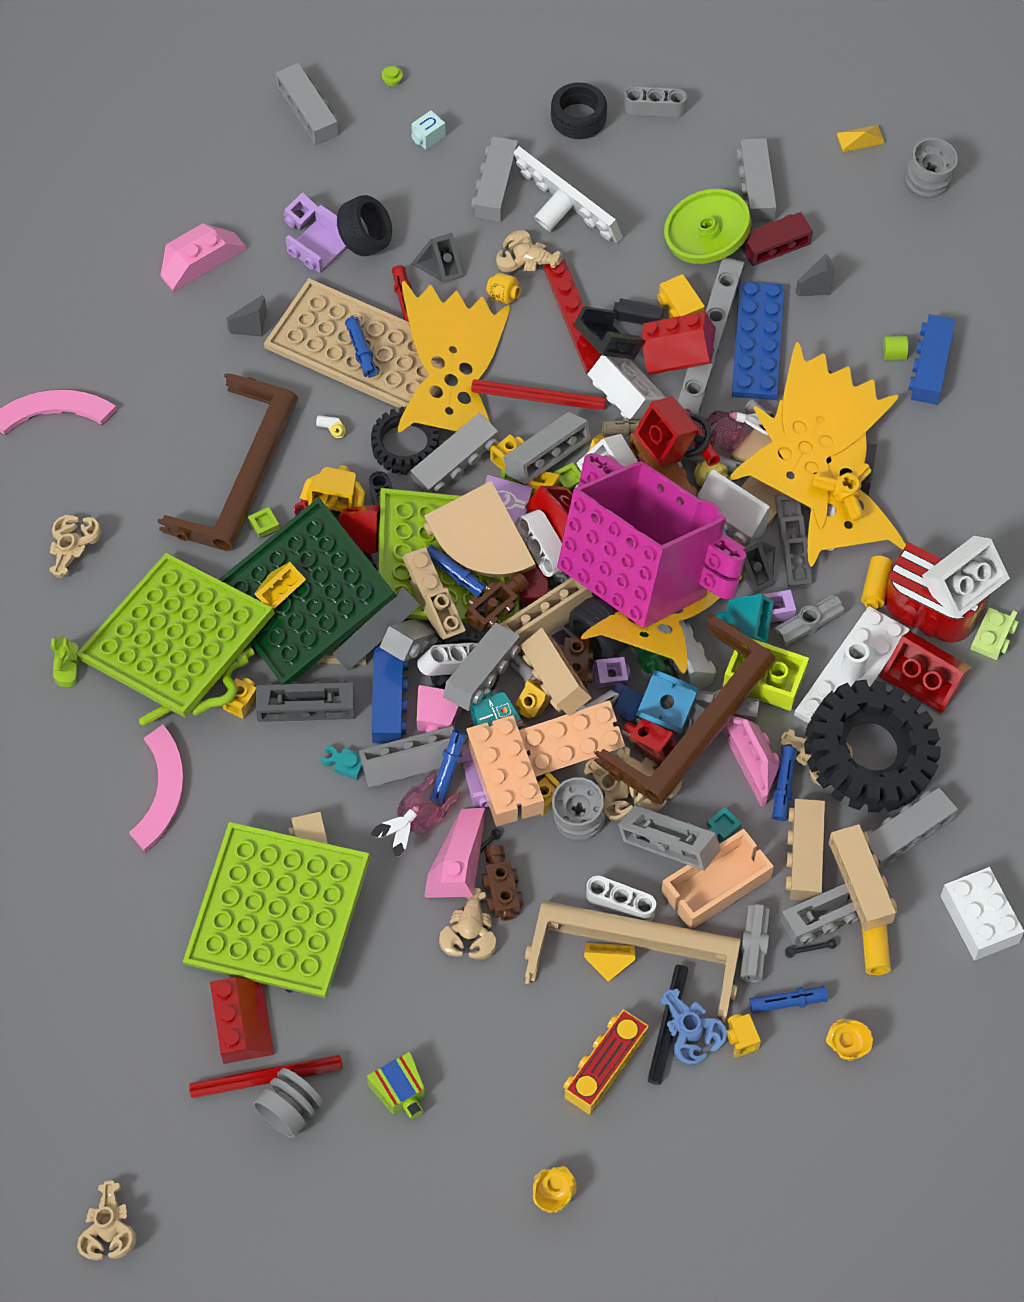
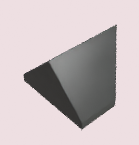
M453 233L430 239L411 263L413 266L442 282L464 276Z
M827 254L820 258L797 281L796 294L798 296L830 295L835 268Z
M261 295L226 318L228 331L231 334L262 336L267 313L265 297Z
M759 540L745 546L746 558L741 573L751 590L755 593L775 583L773 578L775 546Z

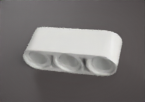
M535 510L518 517L516 520L517 530L543 574L550 577L563 572L557 568L562 542L546 515L541 510Z
M478 643L434 645L418 659V668L423 674L428 676L453 674Z
M593 876L587 882L586 898L593 906L621 916L647 921L654 919L656 901L650 894L603 876ZM594 888H600L604 892L596 894L592 892V890ZM617 897H624L627 901L620 903L615 899ZM647 906L650 910L644 912L639 910V907Z

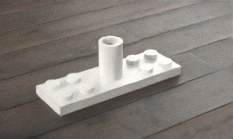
M520 146L513 152L517 159L516 164L521 168L520 173L526 179L530 180L532 178L536 181V185L543 192L549 191L553 194L534 216L535 220L544 229L550 232L564 215L572 209L584 218V222L589 227L599 229L600 234L606 240L610 241L612 239L618 243L623 238L616 219Z
M868 606L799 704L794 715L809 723L810 718L823 699L831 691L835 692L838 686L847 682L852 686L855 680L867 679L868 686L870 687L883 672L900 638L909 632L910 629Z

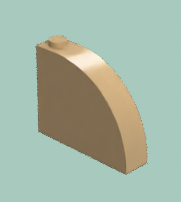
M492 481L424 515L427 522L423 523L428 535H434L446 555L466 570L469 569L475 574L486 577L500 578L511 577L516 572L523 574L536 568L531 554Z

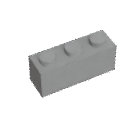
M411 619L389 626L380 648L398 659L406 661L426 653L440 641V635L429 623L423 620Z

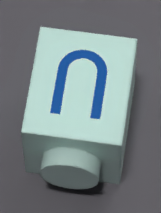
M432 110L412 123L411 136L413 141L427 150L446 137L445 122Z

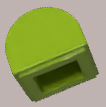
M907 336L883 337L884 360H907Z

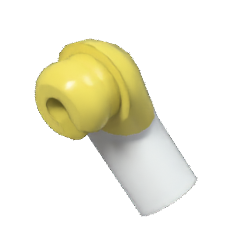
M317 416V427L328 428L335 438H341L345 435V426L339 418Z

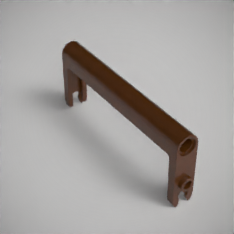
M227 373L224 377L227 378L225 385L228 386L229 392L267 403L269 407L218 521L214 527L164 515L163 519H158L157 521L165 526L159 528L163 533L175 536L182 541L189 540L223 551H231L298 402V396L288 389L263 383L251 377L245 378Z
M713 614L707 615L709 618L706 623L709 626L707 631L746 659L653 775L646 776L605 749H602L601 752L595 751L594 753L598 757L594 761L608 771L614 780L624 782L658 805L664 803L777 662L772 652L741 633L735 625L728 624Z

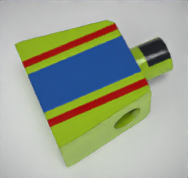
M410 1052L367 1075L368 1086L392 1114L405 1110L410 1120L416 1119L423 1114L424 1111L418 1101L425 1097V1089Z

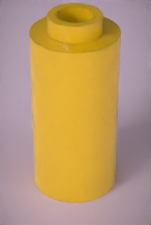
M873 556L870 559L861 602L867 608L870 606L878 609L884 606L887 583L893 567L892 560L887 557Z
M887 925L864 931L862 926L865 972L869 975L889 973L891 971Z

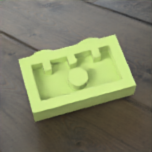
M988 608L970 650L995 660L998 659L1000 652L1005 654L1010 643L1007 637L1009 633L1014 635L1019 621L1015 620L1017 612L1013 610L1011 616Z

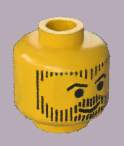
M497 273L490 277L487 282L486 290L491 300L509 305L520 296L521 287L514 276Z

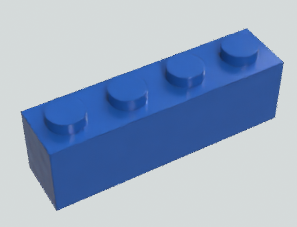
M929 314L927 323L922 322L920 335L924 336L923 341H918L916 354H920V358H915L912 372H916V377H911L908 389L912 391L911 400L938 405L956 319Z
M374 647L372 742L385 744L400 740L402 735L407 734V720H402L403 713H407V698H403V691H408V677H404V670H408V660L402 661L380 647Z

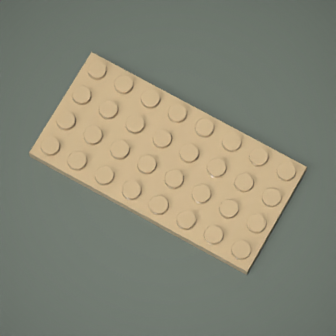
M308 278L264 342V348L392 406L397 408L404 407V410L419 385L429 376L417 353L408 321ZM349 317L359 318L360 326L367 345L373 352V361L378 370L374 377H364L361 365L356 361V351L345 325V320ZM449 347L451 353L457 352L456 347ZM435 356L432 358L431 363L435 368L441 369L445 366V362L441 357ZM448 374V375L445 376V378H444L445 382H446L447 379L449 378L450 374ZM431 386L429 392L436 398L441 388Z

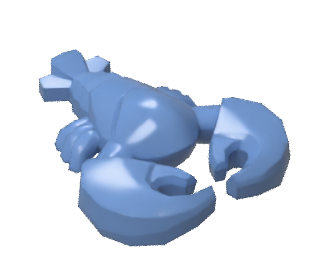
M678 989L668 990L662 995L660 1003L661 1005H668L673 1019L667 1023L671 1035L675 1036L677 1031L679 1033L674 1044V1055L680 1062L687 1065H695L702 1062L707 1057V1054L695 1056L693 1052H700L702 1048L697 1045L686 1044V1042L699 1041L703 1029L706 1028L705 1043L706 1046L709 1045L710 1039L713 1038L714 1044L709 1051L714 1052L725 1043L727 1037L726 1027L720 1019L714 1017L699 1018V1015L706 1013V1010L699 1003L694 1002L688 1007L678 999L680 993Z

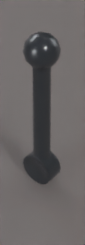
M493 829L491 831V836L481 845L480 853L493 840L500 838V830Z
M830 939L826 943L796 949L787 947L785 955L788 958H792L797 953L827 947L834 949L837 946V942L834 939Z

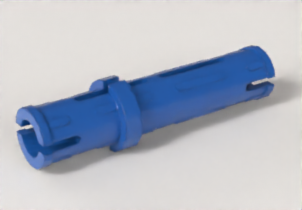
M349 317L345 320V325L356 351V361L360 363L364 377H374L378 370L373 361V352L369 349L360 326L359 318Z
M433 544L427 547L432 562L456 580L460 587L464 586L479 598L485 593L484 589L487 585L473 576L469 569L465 570Z
M452 730L448 747L442 754L444 759L433 791L429 797L432 801L438 798L436 803H445L456 765L462 758L461 751L468 735L464 732L459 735V730Z
M783 746L781 748L782 753L777 787L773 791L775 801L771 818L777 821H786L788 819L789 801L793 797L791 787L797 749L790 746Z
M825 985L809 989L800 987L796 988V991L755 998L751 997L749 1002L751 1012L755 1014L795 1006L804 1008L807 1004L828 1002V995Z

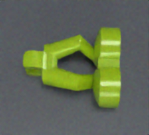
M63 636L57 639L51 638L50 648L55 652L53 662L54 680L58 686L73 687L78 681L77 665L79 664V659L76 655L79 651L78 645L74 642H69V639Z

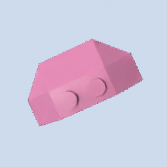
M202 223L166 244L161 278L174 292L247 249L246 245L234 232Z
M733 716L722 729V732L760 806H766L778 775L779 757L775 752L772 753L767 734L765 732L762 733L757 724L747 719Z

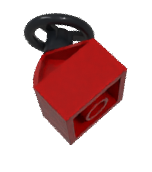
M673 396L651 401L633 433L659 467L679 462L682 457L699 455L708 447L712 435L708 421L698 414L687 413ZM694 421L699 422L703 426L705 436L697 434L699 427ZM692 441L700 443L697 448L687 450Z

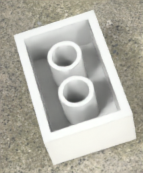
M990 867L944 884L941 898L974 961L1020 943L1024 930Z

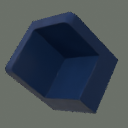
M615 682L612 691L619 695L612 707L613 711L620 717L633 721L644 695L626 685Z

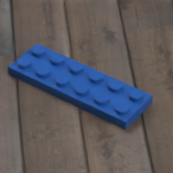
M740 281L731 397L777 400L784 284Z

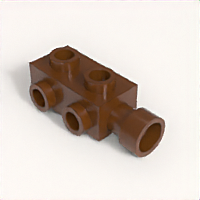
M514 573L506 584L502 580L497 584L494 581L491 582L484 589L485 594L479 598L476 595L467 603L469 608L466 611L465 617L473 628H477L480 632L484 631L487 627L490 629L495 622L498 623L500 621L499 617L502 614L508 615L517 606L515 602L518 598L516 594L523 592L529 586L528 581L521 573Z
M579 636L565 637L564 645L559 647L587 689V683H592L593 670L588 669V662H592L593 648H589V639H581Z
M502 845L490 846L484 850L486 861L489 864L486 865V874H482L484 889L489 888L491 896L486 897L488 911L494 912L495 918L501 917L502 921H509L516 917L515 914H520V907L524 906L522 892H517L515 885L519 883L517 869H512L510 861L504 862L506 856ZM499 874H505L503 877L497 876ZM507 895L510 897L508 900H503V899H502V898L506 897Z

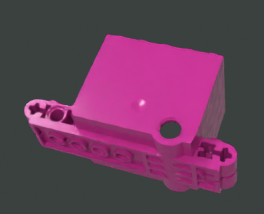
M589 453L584 457L579 484L573 491L557 568L639 626L645 628L701 600L706 596L707 590L723 599L734 598L746 558V548L723 533L726 517L721 514V510L714 503L698 499L643 461L624 467L608 455L602 456L596 453ZM660 484L663 485L664 491L661 490ZM680 497L683 499V504L679 500Z

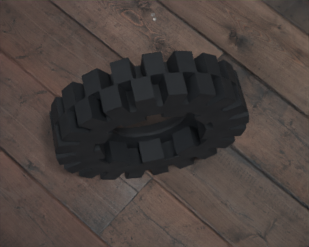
M867 679L855 680L852 686L847 682L838 686L835 692L831 691L810 718L811 720L806 727L804 735L808 737L804 742L805 754H811L807 763L811 773L820 771L821 774L816 781L823 789L829 785L835 788L831 793L833 798L839 802L845 796L850 798L848 807L860 810L864 804H867L868 812L880 813L884 807H886L887 812L897 810L902 804L906 806L912 802L935 775L939 766L936 763L941 755V747L935 746L940 740L937 728H928L933 719L928 711L920 714L917 712L921 703L912 696L907 702L902 699L905 690L894 685L891 691L888 692L886 691L887 682L875 680L869 687ZM861 723H873L886 729L894 738L897 746V756L894 763L883 770H870L857 764L847 750L846 739L849 731Z

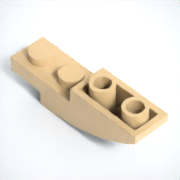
M426 547L404 554L402 558L411 576L409 581L427 618L440 637L445 640L464 633L466 630L447 588H443Z

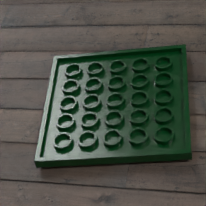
M319 497L218 579L259 600L254 593L269 573L286 563L291 562L305 577L306 580L273 609L275 614L251 641V644L282 685L291 684L397 597L392 588Z

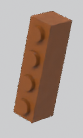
M633 433L630 434L629 447L638 462L643 461L698 498L697 490L694 485L689 484L687 473L683 467H680L677 462L659 467ZM660 484L661 490L664 491L663 485ZM680 497L679 500L683 504V499Z

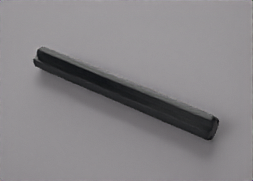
M677 964L669 990L678 989L680 991L678 999L681 1001L688 967ZM668 1005L665 1006L648 1075V1082L655 1085H660L662 1082L673 1036L667 1026V1023L673 1019Z

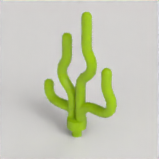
M251 646L244 649L220 677L228 691L222 696L209 698L197 704L191 711L194 716L210 708L226 705L235 698L238 689L236 683L231 678V674L238 667L241 668L249 663L247 658L255 654ZM160 706L139 719V724L146 726L171 712V710Z

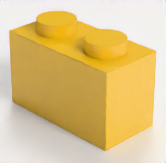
M683 274L659 284L657 298L660 305L665 306L669 318L704 312L705 306Z

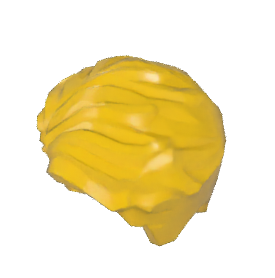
M842 1018L830 1027L826 1043L833 1048V1051L838 1053L841 1059L853 1061L864 1056L872 1049L873 1037L868 1026L854 1019Z
M566 1166L542 1169L534 1176L533 1200L541 1210L549 1213L554 1211L556 1213L562 1210L576 1194L577 1183Z

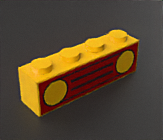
M624 1009L619 1016L615 1014L607 1025L609 1029L604 1036L600 1034L593 1044V1048H595L590 1056L586 1054L578 1065L580 1069L575 1076L570 1075L563 1086L565 1088L564 1098L589 1115L597 1107L648 1035L649 1026Z

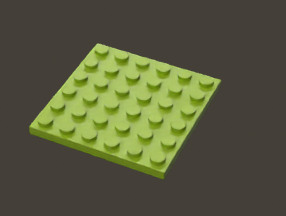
M381 488L379 500L378 572L395 594L404 587L419 603L409 582L411 576L402 557L404 554L424 547L427 549L431 544L446 554L434 535H428L423 523L427 522L424 515L461 496ZM433 563L443 588H447L462 623L469 624L465 617L466 611L469 608L467 603L476 595L464 586L460 587L456 580ZM472 572L473 576L487 586L493 581L497 584L501 580L506 584L510 578L486 577ZM519 593L516 594L518 598L515 602L517 604L515 609L508 615L502 614L497 624L500 625L519 612ZM421 605L407 617V619L429 620Z
M165 553L76 655L82 662L186 718L275 612L272 607Z
M229 822L183 963L187 966L249 979L254 982L327 999L370 862V854Z

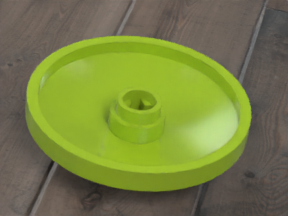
M725 189L702 190L686 197L672 209L664 226L665 240L670 251L677 258L693 264L716 262L734 253L745 242L751 229V214L746 202L732 191Z

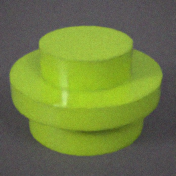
M388 66L382 71V79L388 86L398 85L403 78V72L397 66Z

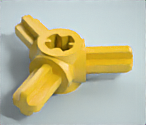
M860 463L852 473H846L842 476L837 475L836 478L816 473L812 479V486L832 491V495L837 501L845 503L850 518L854 521L859 520L864 516L858 500L860 496L858 490L862 486L861 482L871 473V469L867 463Z

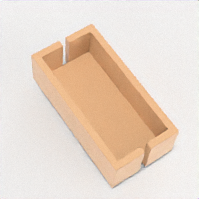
M610 700L576 711L570 716L564 715L519 730L525 749L530 752L528 757L535 777L596 757L595 751L601 752L602 749L611 752L625 747L619 726H613V722L617 720Z
M514 716L492 721V726L490 727L488 723L467 728V744L496 827L518 821V805H521L522 819L544 813V799Z
M744 829L719 844L721 851L705 871L686 865L663 880L661 893L674 910L678 908L677 914L689 929H694L771 879L774 866L761 850L756 852V843Z

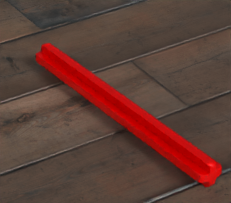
M477 379L472 381L471 386L473 393L601 411L605 409L606 398L556 390Z
M340 1055L192 1082L189 1084V1091L191 1097L196 1098L270 1084L273 1078H278L277 1073L282 1068L289 1069L300 1077L338 1071L343 1067Z

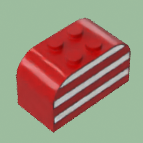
M907 542L890 571L885 598L887 610L905 625L913 626L929 637H935L949 643L966 639L986 609L990 594L960 618H954L931 595L922 577L923 574L943 559Z

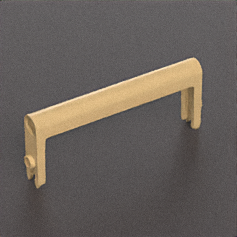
M542 900L532 945H527L525 960L529 961L525 975V984H529L530 981L535 982L546 934L549 930L618 944L635 945V947L724 964L725 972L717 1018H722V1022L726 1023L729 1001H735L737 985H733L741 939Z

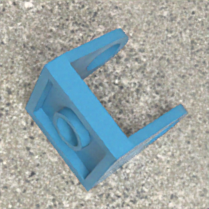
M654 670L636 716L682 734L700 689L675 677ZM670 695L674 698V705L670 709H665L662 706V700L665 696Z

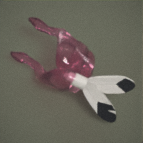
M716 410L706 419L710 426L716 425L711 435L713 446L721 443L722 450H735L740 445L744 435V422L768 435L756 413L746 415L731 410L729 412ZM692 441L690 446L695 447V443Z
M437 772L430 773L422 784L409 789L397 808L398 818L383 822L372 831V836L382 838L396 832L393 843V851L396 857L404 853L410 831L416 834L429 831L446 817L449 806L455 803L460 796V792L450 795L441 808L434 804L423 802L421 792L434 782Z

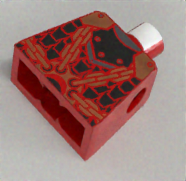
M641 719L637 725L627 722L622 730V734L629 738L633 750L643 758L648 757L650 760H653L658 764V767L677 745L673 732L646 719Z

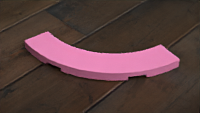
M73 390L38 392L14 400L0 409V432L6 435L13 428L29 420L32 416L62 413V411L76 413V415L89 418L103 425L117 411V408L109 401L85 392Z
M163 724L144 738V742L150 748L157 763L158 787L156 796L145 817L129 832L132 839L144 852L154 846L165 834L167 827L177 814L183 794L184 776L180 753L174 739Z

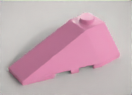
M485 808L460 810L428 872L425 898L474 896L486 815Z

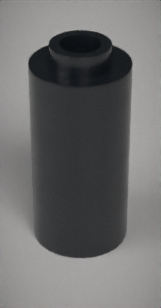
M620 298L619 302H615L613 308L618 313L616 320L639 325L663 320L664 306Z

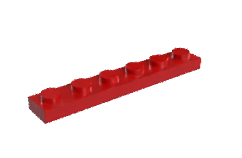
M565 259L561 260V263L556 265V268H551L550 264H544V272L587 375L602 355L574 326L579 313L584 307Z

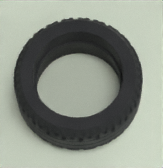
M576 82L566 84L555 92L551 101V121L554 128L563 136L573 139H586L594 136L604 127L607 119V101L600 89L588 83ZM583 104L591 107L595 112L586 117H573L566 114L563 110L570 105Z
M361 195L345 202L339 208L337 213V229L343 243L353 253L359 256H370L385 249L390 244L392 239L391 219L385 207L378 200L368 195ZM361 218L363 219V221L365 222V224H366V226H367L368 233L366 232V230H365L364 227H363Z
M590 597L570 612L569 625L574 636L581 637L592 626L608 616L614 615L616 612L603 600ZM603 635L587 638L589 639V648H593V657L597 660L614 658L628 645Z

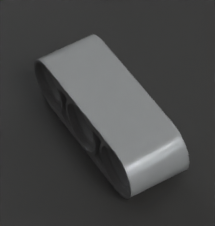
M630 87L625 91L624 111L633 116L681 117L686 111L687 95L685 91L677 88Z

